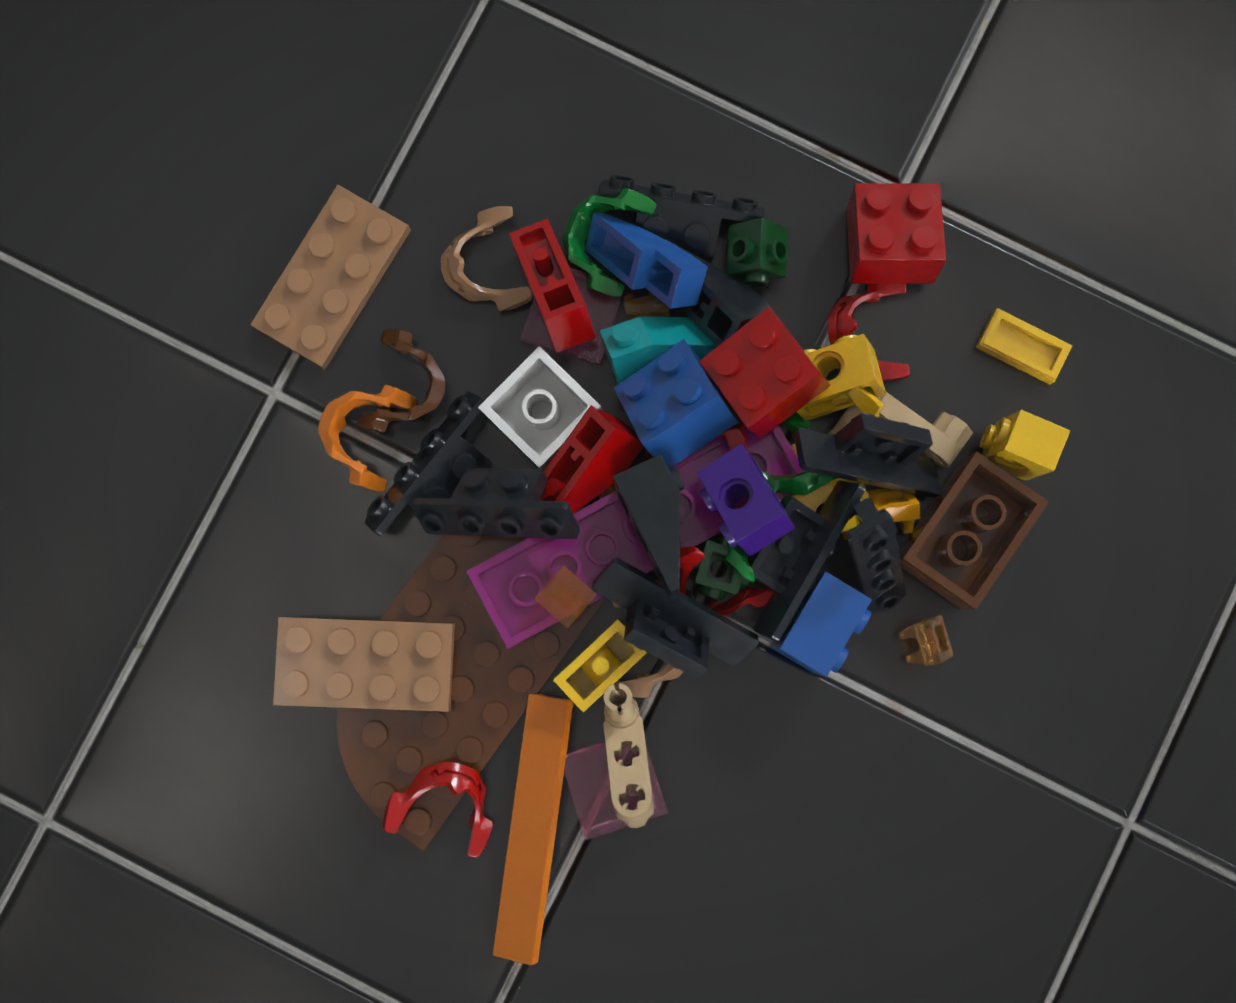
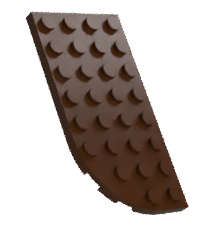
M443 534L379 620L455 624L451 711L337 708L338 743L346 772L362 800L382 821L388 799L392 793L406 792L422 768L443 762H454L473 768L480 774L527 709L529 694H538L606 600V597H603L512 648L507 649L466 571L527 539L526 537L512 538ZM437 786L424 792L408 809L397 833L424 851L466 792H462L459 796L454 795L447 786Z

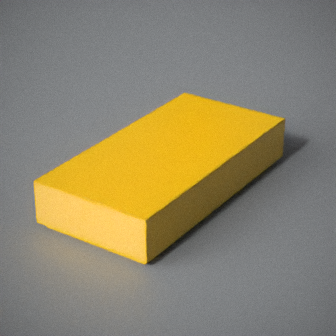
M997 308L992 312L975 348L1050 385L1055 382L1073 345Z

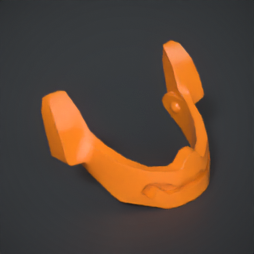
M384 385L379 394L350 391L329 402L320 418L318 433L327 454L349 468L351 472L349 482L351 484L384 492L387 480L367 469L368 466L362 464L359 460L354 461L340 445L339 433L346 427V415L354 408L364 405L394 407L411 411L418 402L415 397L398 388Z

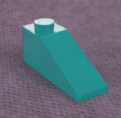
M639 316L600 330L607 359L617 385L683 339L686 340L700 359L718 347L689 317Z

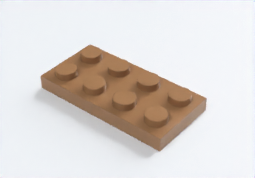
M337 185L250 325L326 370L411 231L409 225L342 186Z
M278 617L273 705L449 712L451 711L455 624Z

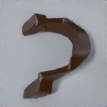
M387 329L382 333L381 342L383 345L392 347L404 355L412 356L427 371L430 385L427 389L425 401L421 405L413 406L411 411L406 413H395L389 409L383 410L378 408L376 413H362L357 421L359 426L384 433L388 423L391 421L415 420L436 409L441 403L445 394V377L431 354L419 350L412 345V333L400 329Z

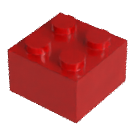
M855 183L846 209L851 284H934L946 262L940 183Z
M769 306L699 361L746 427L760 438H763L831 386Z

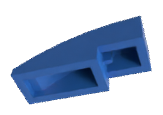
M593 212L585 247L586 252L632 290L646 288L670 309L697 305L708 266L676 245L645 229L602 212Z

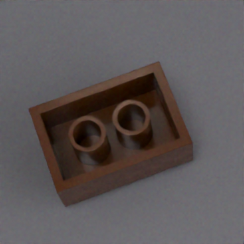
M978 452L962 458L942 487V494L933 500L899 552L901 567L962 610L978 608L1049 503L1048 500Z

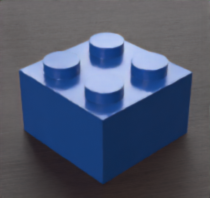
M685 339L613 387L642 445L653 457L661 454L668 468L676 465L739 423L723 394L699 362L701 359Z
M826 571L817 574L814 588L803 598L795 612V619L791 628L782 635L779 641L773 640L769 647L814 674L827 677L830 671L836 673L848 656L849 650L844 647L852 633L860 634L870 619L871 612L867 610V607L872 599Z

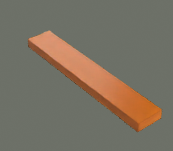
M529 694L493 948V956L530 966L538 963L574 703L571 699L543 694Z

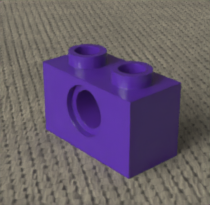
M742 444L696 472L704 485V488L699 490V494L712 513L717 510L719 511L724 522L718 525L732 548L739 545L749 556H752L795 529L794 524L761 469ZM744 496H749V500L745 506H743L740 509H735V505L739 499H741Z

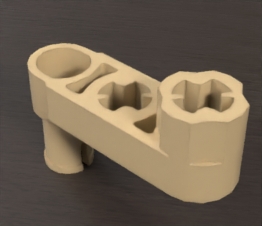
M887 392L886 395L877 398L884 404V408L879 413L880 418L905 422L909 425L930 430L933 445L921 453V455L932 458L935 464L940 467L949 468L973 434L964 421L946 412H941L935 422L930 424ZM856 405L848 407L828 434L835 435L852 418L863 412Z
M613 684L604 693L605 722L603 723L611 798L618 819L624 821L630 828H639L645 826L648 818L654 814L644 724L631 690L626 685L619 684L620 691H616ZM621 707L622 711L619 712L617 708ZM627 747L632 749L633 754L637 751L640 753L639 756L632 759L631 766H624L621 759L618 762L615 761L616 757L622 756L623 749ZM638 796V809L629 810V797Z

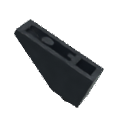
M666 239L708 266L697 305L680 308L717 346L769 306L749 285Z
M660 454L614 475L613 483L615 494L671 605L680 601L681 491L685 487L677 468L674 465L668 468Z

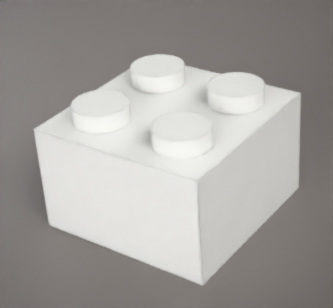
M540 346L478 407L543 471L590 405L602 410L601 406Z

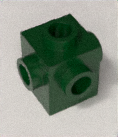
M764 218L729 225L727 273L735 278L744 280L745 284L754 288L766 287L769 285L770 280L786 278L789 255L787 246L788 228Z
M715 536L714 542L709 540L704 542L701 551L705 554V557L690 572L694 574L692 584L701 586L699 594L724 601L726 594L733 596L738 594L739 588L746 589L749 582L726 560L729 543L724 537ZM720 561L725 565L726 572L724 576L715 577L712 575L710 567L713 562Z

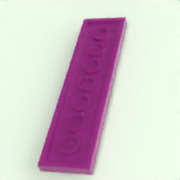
M744 424L748 452L754 458L761 471L770 475H793L804 472L800 468L798 458L779 425L763 438H760ZM721 435L674 465L685 487L681 491L680 548L697 547L721 534L718 525L723 523L724 520L718 510L712 513L700 496L699 490L704 488V485L696 473L730 451L727 438H722ZM615 492L573 514L580 528L577 539L527 538L466 571L507 649L603 598L604 596L592 590V583L613 558H619L646 574L654 570ZM775 492L779 500H782L784 495H792ZM744 496L741 499H739L735 505V509H740L743 506H745L749 500V496Z

